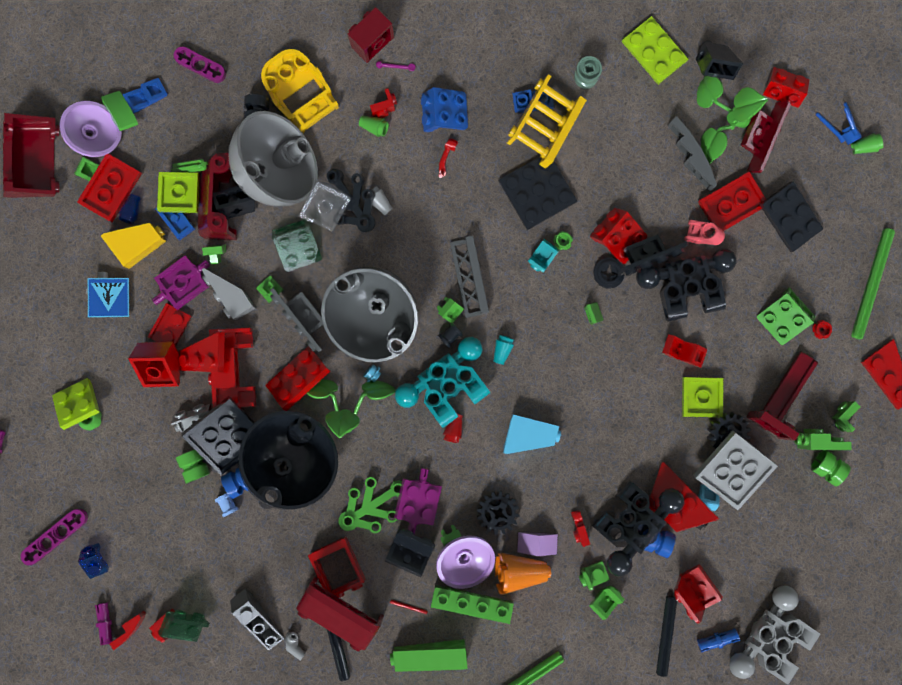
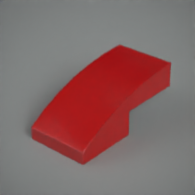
M142 611L122 625L126 633L110 643L113 651L137 631L145 618V611Z

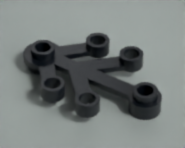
M330 169L327 173V180L329 183L335 184L346 202L336 201L334 198H326L323 202L324 207L330 210L335 208L351 210L357 216V218L346 217L343 213H337L334 216V222L337 225H357L361 232L367 233L372 231L375 227V219L371 215L375 192L371 189L363 190L362 198L365 200L362 211L360 208L362 184L365 181L364 176L358 173L352 175L351 182L354 184L352 196L343 183V172L339 169ZM333 173L335 174L334 179L331 178ZM359 176L360 181L357 183L356 178ZM368 192L371 194L370 198L366 196ZM331 200L332 205L328 207L327 203ZM365 219L367 220L366 226L363 225Z

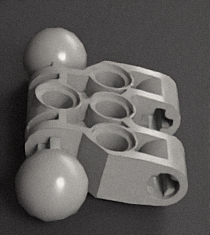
M779 586L773 592L774 605L771 610L765 609L762 617L752 625V631L744 642L747 644L744 652L736 653L730 658L729 667L735 677L741 679L750 678L755 671L754 658L757 655L760 666L789 685L799 667L786 659V655L792 651L793 644L799 643L810 651L821 635L793 615L782 616L785 611L793 610L798 605L799 598L797 592L792 587ZM793 622V627L788 630L789 625ZM767 628L766 633L761 636L762 630ZM783 639L782 644L777 646L778 642ZM772 656V660L767 663V659Z

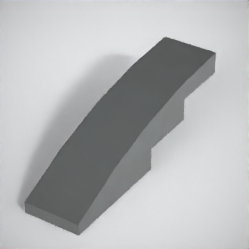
M676 116L669 123L668 127L680 139L676 146L688 158L684 165L711 191L717 186L711 166L691 132Z

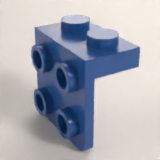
M433 87L422 94L421 105L424 132H432L440 127L457 130L468 128L465 92Z

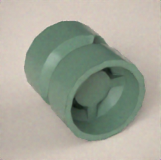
M586 56L578 62L574 73V81L580 88L589 89L595 86L602 72L600 61L595 57Z

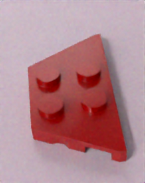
M665 462L661 464L650 497L655 501L657 510L660 506L659 496L664 490L673 488L683 494L685 501L683 509L676 514H669L665 518V521L676 532L720 519Z

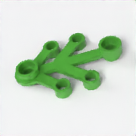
M368 477L365 480L366 490L362 508L356 512V501L360 497L361 492L356 487L351 488L348 492L349 502L347 511L343 512L339 517L340 527L346 531L360 527L369 529L372 533L380 532L382 528L379 521L369 522L359 519L364 515L385 518L391 523L395 522L396 518L394 520L389 518V513H395V510L387 511L377 509L376 507L393 496L399 497L400 492H396L394 488L396 485L401 486L402 481H394L391 489L371 501L377 480L374 477ZM369 479L374 480V486L368 485L367 482ZM352 490H356L358 492L357 497H353L351 495ZM347 517L352 520V523L349 525L345 523V518ZM374 523L379 525L378 530L372 529Z

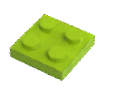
M159 172L157 211L198 213L200 174Z
M682 377V417H716L718 415L722 418L723 378Z
M88 378L52 395L59 426L63 430L100 412L92 383Z

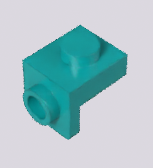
M543 239L528 262L534 270L544 272L560 250Z

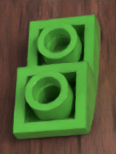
M120 91L101 97L103 104L111 114L112 121L119 131L138 125L131 108Z

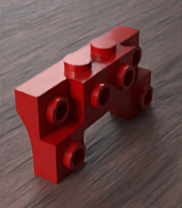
M252 328L210 329L209 336L217 332H225L224 372H211L208 375L209 385H212L213 408L228 396L239 407L256 406L255 387H240L238 349L253 348Z

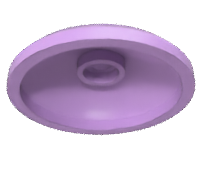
M93 101L76 102L70 105L61 116L60 132L62 138L71 149L79 154L89 157H100L111 153L119 144L121 131L112 121L111 114L102 104ZM86 133H91L92 136H87Z
M477 536L459 537L449 542L439 553L436 561L437 573L440 579L450 587L458 589L470 588L478 585L490 575L495 564V554L491 545L483 538Z

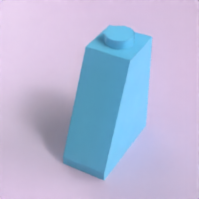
M512 414L503 453L510 454L554 446L555 442L560 440L561 431L558 430L559 426Z

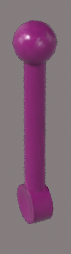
M382 61L376 62L377 68L389 67L408 69L409 71L415 70V65L412 63L409 65L383 63Z

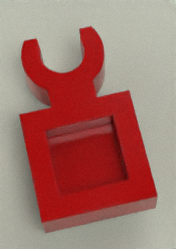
M580 511L571 512L576 531H573L576 543L580 542L582 547L590 545Z

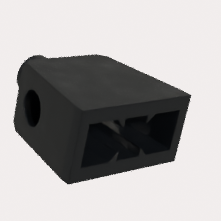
M710 40L702 43L701 49L696 56V61L703 76L734 80L743 65V62L728 46L712 43Z

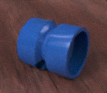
M239 467L236 468L235 473L231 471L221 476L222 485L230 498L234 499L243 494L244 490L248 491L241 478Z
M646 529L643 532V535H646L649 532V529ZM669 531L659 532L656 541L649 544L644 550L650 553L655 550V553L659 556L669 558L675 545V533Z

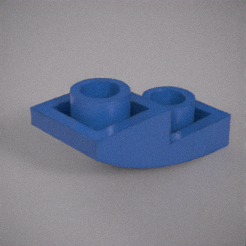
M530 89L512 93L515 113H522L526 110L536 91ZM542 92L539 101L551 109L555 108L554 99Z

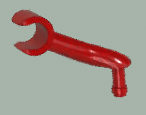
M449 139L445 144V150L439 162L438 176L440 178L446 175L445 163L449 151L455 152L458 141L454 139Z

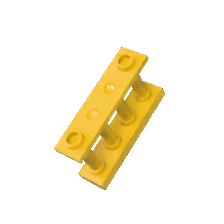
M549 74L544 79L540 78L534 87L536 92L517 126L513 125L508 133L510 138L507 141V144L511 145L518 139L541 154L542 160L539 165L544 168L553 163L587 101L582 96L578 97L575 101H570L547 85L551 78ZM542 92L565 106L568 111L566 116H561L540 102L539 98ZM535 107L556 121L557 125L560 126L558 131L553 132L530 117L533 108ZM524 124H528L548 137L551 142L549 147H543L523 134L521 130Z

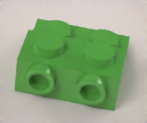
M803 429V433H799V436L794 441L799 449L852 450L851 442L844 441L843 437H831V434L823 433V429Z

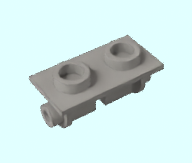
M199 404L191 411H179L172 418L171 425H174L176 432L180 431L182 433L194 424L193 421L199 420L208 413L211 405L204 406V404Z

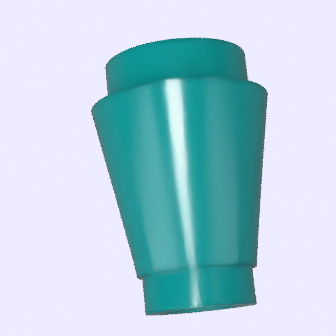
M499 335L495 343L493 362L505 364L515 345L513 344V338Z

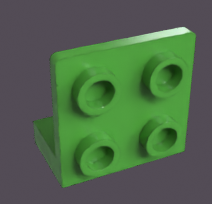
M790 287L783 292L778 300L757 315V319L780 345H784L813 324L816 317Z

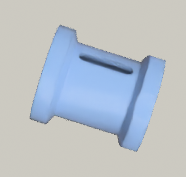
M227 493L215 499V502H218L223 512V517L239 510V507L235 506L232 498Z

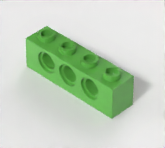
M438 585L434 587L431 608L510 624L514 603L509 600Z

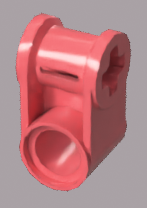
M689 220L688 224L690 226L684 240L695 244L719 245L723 242L725 233L714 223Z

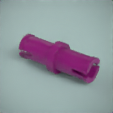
M108 602L96 604L97 623L95 624L99 630L100 645L110 644L113 641L111 624L113 623L109 616Z

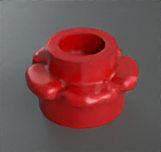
M819 320L813 325L812 331L815 333L814 336L816 338L827 339L832 333V326L825 320Z

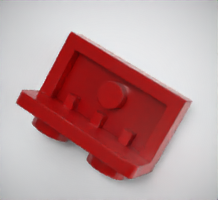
M773 67L763 95L780 102L789 101L791 106L798 108L808 94L810 79Z

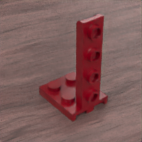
M800 351L763 410L750 411L746 418L753 420L764 430L770 431L778 439L795 441L799 436V433L794 430L795 427L786 421L783 423L781 421L817 366L818 361Z

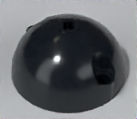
M280 411L262 417L249 428L240 446L238 457L239 471L244 485L259 501L262 508L296 510L316 503L330 490L338 471V453L332 436L317 420L299 412ZM300 424L307 425L308 431L303 430ZM280 465L283 466L282 472L279 471ZM269 494L274 499V502L267 501L265 495Z

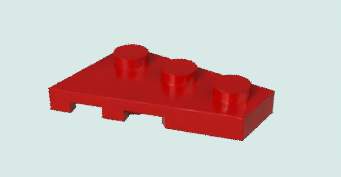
M217 332L180 350V370L224 372L225 332Z

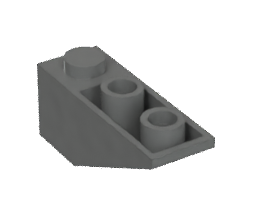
M244 589L230 600L232 614L268 651L285 639L257 599L247 589Z

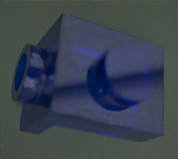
M99 543L88 545L80 551L78 563L89 579L104 574L109 570L106 561L100 554L101 547Z

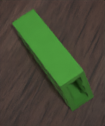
M465 639L394 647L393 653H390L391 666H395V672L468 669Z

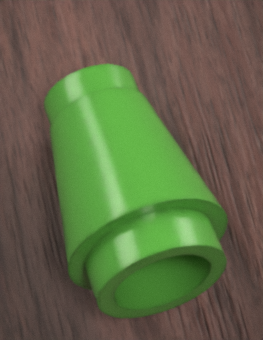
M362 115L359 120L360 127L377 137H384L389 128V123L384 118Z
M872 133L851 143V147L854 148L853 154L878 152L879 149H883L881 135Z

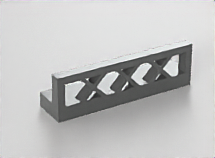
M473 236L465 237V240L450 242L465 318L488 314L489 310ZM466 244L467 253L464 257L456 254L455 246ZM463 261L471 266L468 276L460 272L459 268ZM467 280L475 285L472 295L464 291L463 286ZM471 299L479 304L480 311L468 313L467 305Z

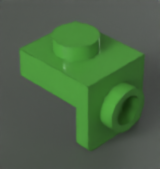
M855 401L841 403L837 408L838 412L832 417L836 421L835 426L842 432H853L855 428L848 420L861 406Z
M608 586L597 594L589 606L602 620H605L615 607L623 603L625 599L621 596L618 589Z

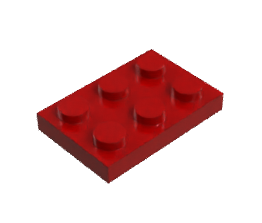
M107 154L104 156L77 203L113 223L142 173L112 155Z
M747 172L699 200L698 203L709 222L714 223L725 231L761 210L762 208L759 204L765 201L766 198L751 173Z
M308 346L265 386L281 408L288 411L322 380L330 370Z

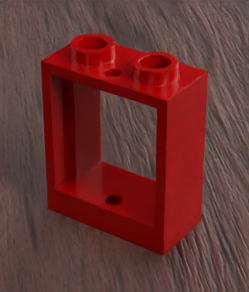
M346 536L308 555L322 588L341 598L345 595V591L351 589L353 592L363 587L362 583L366 579ZM345 548L358 578L332 589L319 559Z

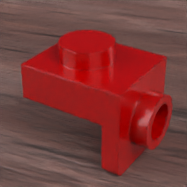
M388 88L385 89L387 100L370 105L373 117L385 118L389 115L388 113L395 111L394 105L397 104L394 93L390 94Z

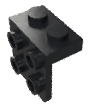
M398 529L385 562L421 577L435 548V544L428 538L415 536L410 530Z

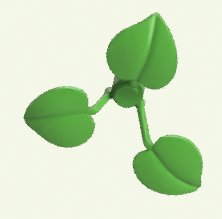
M705 76L700 82L697 91L698 105L703 108H709L714 102L729 112L727 121L730 124L719 127L717 130L709 128L702 136L701 149L709 164H711L724 152L727 146V136L721 131L733 130L735 126L739 128L747 127L750 123V118L765 105L768 99L755 89L746 87L737 93L734 98L735 107L731 109L717 100L723 93V84L720 79Z
M320 380L307 394L316 399L327 398L329 395L332 397L335 411L329 412L326 415V423L331 431L338 438H341L359 425L360 419L356 414L365 396L372 400L384 399L394 394L396 389L382 381L376 380L373 382L371 380L370 382H365L362 385L364 392H362L353 413L348 409L339 411L334 392L338 391V385L331 380Z

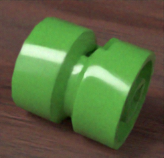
M196 450L176 457L179 468L184 470L182 476L186 484L210 474L207 464L202 462L204 458Z
M823 450L816 457L822 463L820 464L814 460L811 465V471L820 477L825 476V480L833 486H839L849 475L851 467L841 459L837 461V457L828 450Z

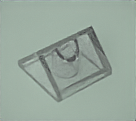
M316 181L298 216L333 232L351 197L330 183Z

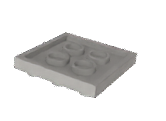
M732 430L693 476L735 509L739 510L778 466Z

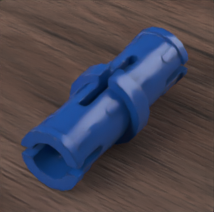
M734 628L719 634L716 632L712 636L697 640L702 653L710 649H721L724 645L739 642L740 638L737 630Z

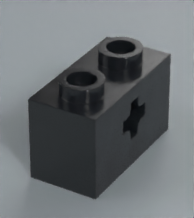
M239 186L214 192L212 194V208L214 212L222 213L227 219L255 212V200L249 197Z

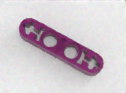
M75 509L69 512L22 551L21 561L25 565L38 563L87 522L88 515L86 511ZM74 514H81V522L77 521L72 525L68 523L75 519ZM60 525H64L67 528L65 536H61L58 533ZM44 538H49L52 542L49 549L45 548L42 544ZM37 549L40 551L33 556V559L28 560L29 553Z

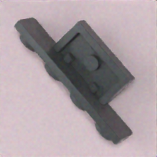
M274 288L270 289L272 295H270L271 299L276 305L280 303L285 309L282 311L289 321L291 319L294 320L297 324L294 328L301 336L305 334L309 339L306 343L312 351L317 350L321 352V347L311 334L323 326L322 317L305 295L301 292L288 303H285Z

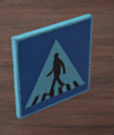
M88 278V317H129V278Z

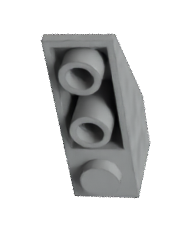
M205 268L202 269L204 281L208 286L211 285L213 287V295L218 302L223 303L225 306L223 311L229 319L238 320L256 308L245 291Z

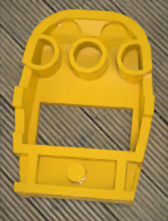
M287 49L281 51L265 63L261 72L263 85L275 106L302 133H305V130L333 110L339 108L322 73L302 52L295 49ZM314 79L323 92L294 113H291L283 101Z

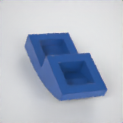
M159 78L141 84V88L123 94L133 113L167 96V92Z

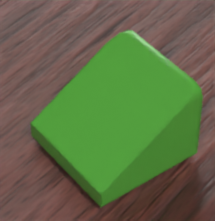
M81 157L74 175L90 181L99 164Z
M598 303L585 306L584 309L591 325L604 320Z

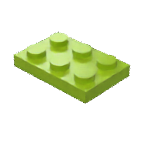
M652 16L622 40L625 47L658 85L689 60Z

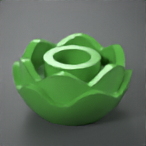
M101 411L91 416L90 420L85 419L79 422V426L89 431L99 427L101 424Z

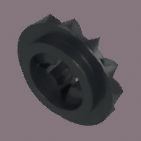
M614 258L600 260L593 271L594 280L599 286L606 289L619 286L625 274L621 276L617 274L610 276V279L607 281V275L601 273L607 271L609 265L611 272L617 274L618 271L624 268Z

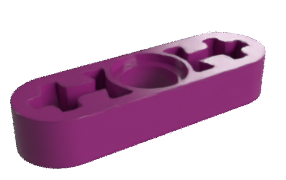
M178 47L174 51V59L179 65L214 83H221L225 80L226 71L220 64L186 47ZM185 53L191 59V62L185 58L181 60L179 55ZM198 61L205 62V67L201 70L195 68V64ZM209 66H210V68H211L213 71H216V72H217L218 69H219V72L221 73V75H220V76L217 75V76L214 78V74H213L212 72L208 71V70H209Z

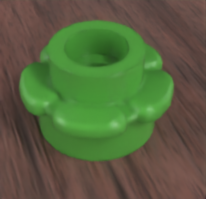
M565 231L559 232L553 239L555 247L559 250L569 249L573 241L572 236Z

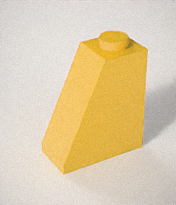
M151 223L107 232L101 235L123 267L128 269L166 242L163 237L165 235L164 231L160 226L157 225L155 227Z

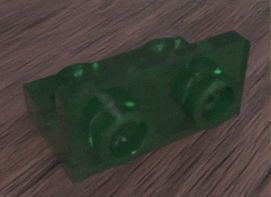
M175 610V612L167 611L158 634L164 638L197 642L202 627L208 628L210 623L200 613L194 612L192 615L182 610Z

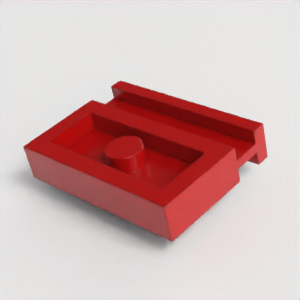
M166 303L148 338L156 342H173L176 347L192 316Z

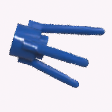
M844 102V111L850 126L842 130L843 134L839 133L820 113H816V116L838 137L841 143L846 141L847 145L862 137L855 125L847 102Z

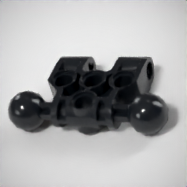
M722 248L717 250L713 257L707 259L702 255L665 263L664 268L657 269L655 266L645 270L639 268L636 273V281L641 288L653 289L659 284L660 280H667L660 291L667 322L687 318L688 311L685 298L698 294L704 313L726 309L722 281L710 273L709 270L715 269L721 273H728L735 268L737 257L733 251ZM684 264H687L690 267V272L688 274L684 273L682 270ZM707 279L713 282L711 289L706 286ZM688 283H691L694 286V291L692 293H689L687 291ZM669 287H673L675 290L673 297H670L667 293Z
M629 480L617 494L628 505L627 509L621 512L618 519H614L607 512L603 511L591 525L617 548L625 547L622 551L612 552L607 559V567L613 575L626 576L630 573L633 567L632 558L637 552L642 554L649 544L656 541L658 533L667 524L664 520L669 514H676L683 509L685 501L680 491L673 488L664 490L659 496L660 506L656 510L655 501ZM647 502V505L641 508L642 504ZM634 517L633 522L629 523V520ZM649 529V532L643 536V532ZM621 533V536L616 539L617 534Z

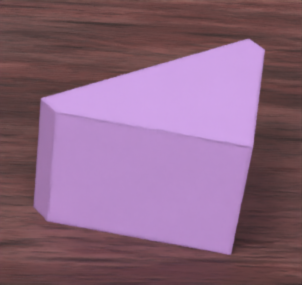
M518 532L517 552L535 556L557 554L558 534Z

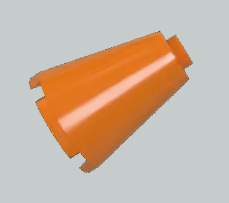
M498 553L499 556L495 559V576L498 575L500 583L496 584V587L500 594H507L547 582L548 578L551 577V568L545 561L505 553Z

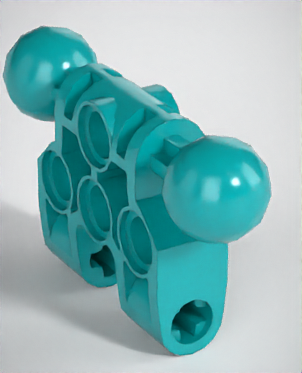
M474 337L464 338L459 343L456 353L452 356L448 353L417 376L419 380L414 384L404 383L400 385L395 392L397 404L404 408H410L418 402L419 393L427 389L424 403L442 428L459 417L449 404V399L456 397L461 390L466 392L474 404H477L489 395L490 391L472 367L458 365L464 360L474 361L478 359L483 351L481 342ZM437 368H443L444 372L441 376H434V371ZM464 372L471 373V377L467 381L461 379V375ZM447 384H455L453 392L448 393L445 391ZM432 395L439 396V401L436 404H430L429 402Z

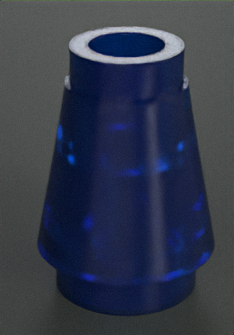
M130 194L118 212V219L133 225L138 219L141 198Z

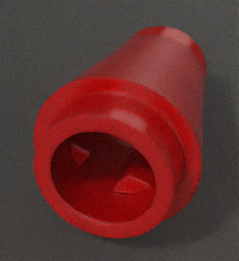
M457 414L459 417L446 426L443 432V440L459 443V440L462 439V415Z

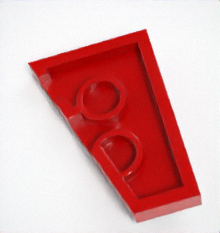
M891 339L861 363L896 410L902 408V361L895 341Z

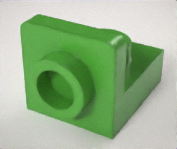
M602 560L580 569L582 575H579L582 586H587L589 591L593 590L594 586L610 580Z

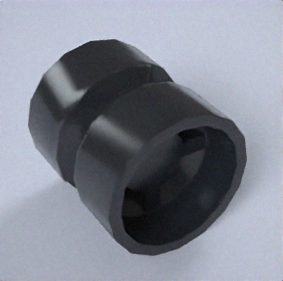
M259 94L245 95L244 108L247 111L243 113V120L254 112L269 111L270 99Z

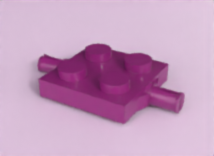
M185 255L157 275L154 279L159 285L161 293L152 298L155 305L167 299L178 310L209 288L202 277V269L210 267L208 261L205 259L198 266H195Z
M421 468L419 479L402 480L394 516L396 519L409 522L408 530L412 531L414 535L417 524L434 525L442 488L439 485L427 482L429 470Z

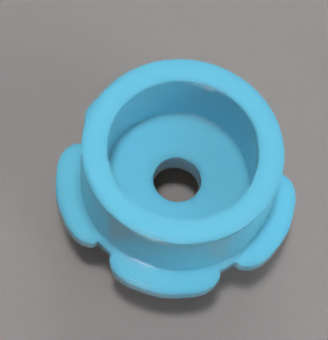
M372 364L363 375L367 382L371 380L375 382L381 375L379 372L380 367Z

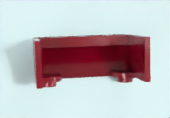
M316 575L296 607L298 610L297 614L306 620L308 618L349 642L350 647L359 652L360 650H366L378 632L384 615L380 614L376 621L317 585L318 577Z

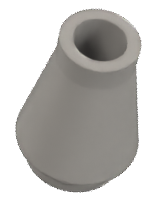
M376 186L372 189L375 192L372 205L385 216L393 207L390 205L383 190ZM370 192L366 195L367 198H370Z

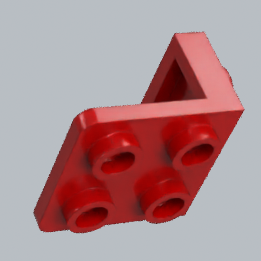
M614 208L607 214L602 223L594 229L590 237L595 242L605 245L620 263L626 264L629 259L623 249L647 239V234L627 211Z
M700 564L679 575L674 588L675 598L684 605L689 618L697 624L702 621L705 609L718 603L723 598Z

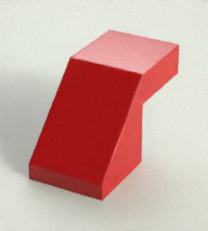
M668 334L662 353L701 368L707 349Z

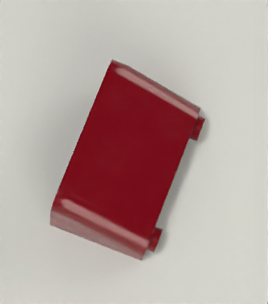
M4 113L3 197H54L56 193H59V181H55L54 140L55 136H59V125L55 124V118Z
M217 153L207 161V169L200 171L198 233L204 239L237 240V230L230 228L225 215L214 212L212 208V194L220 191V183H230V179L233 176L229 166V153Z

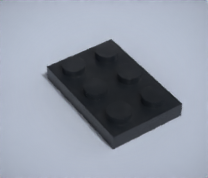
M794 181L787 183L759 204L790 252H794L823 230V227Z

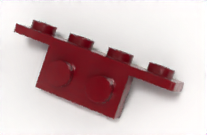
M789 101L775 103L770 116L759 110L752 117L741 142L742 147L754 154L747 172H763L791 106Z

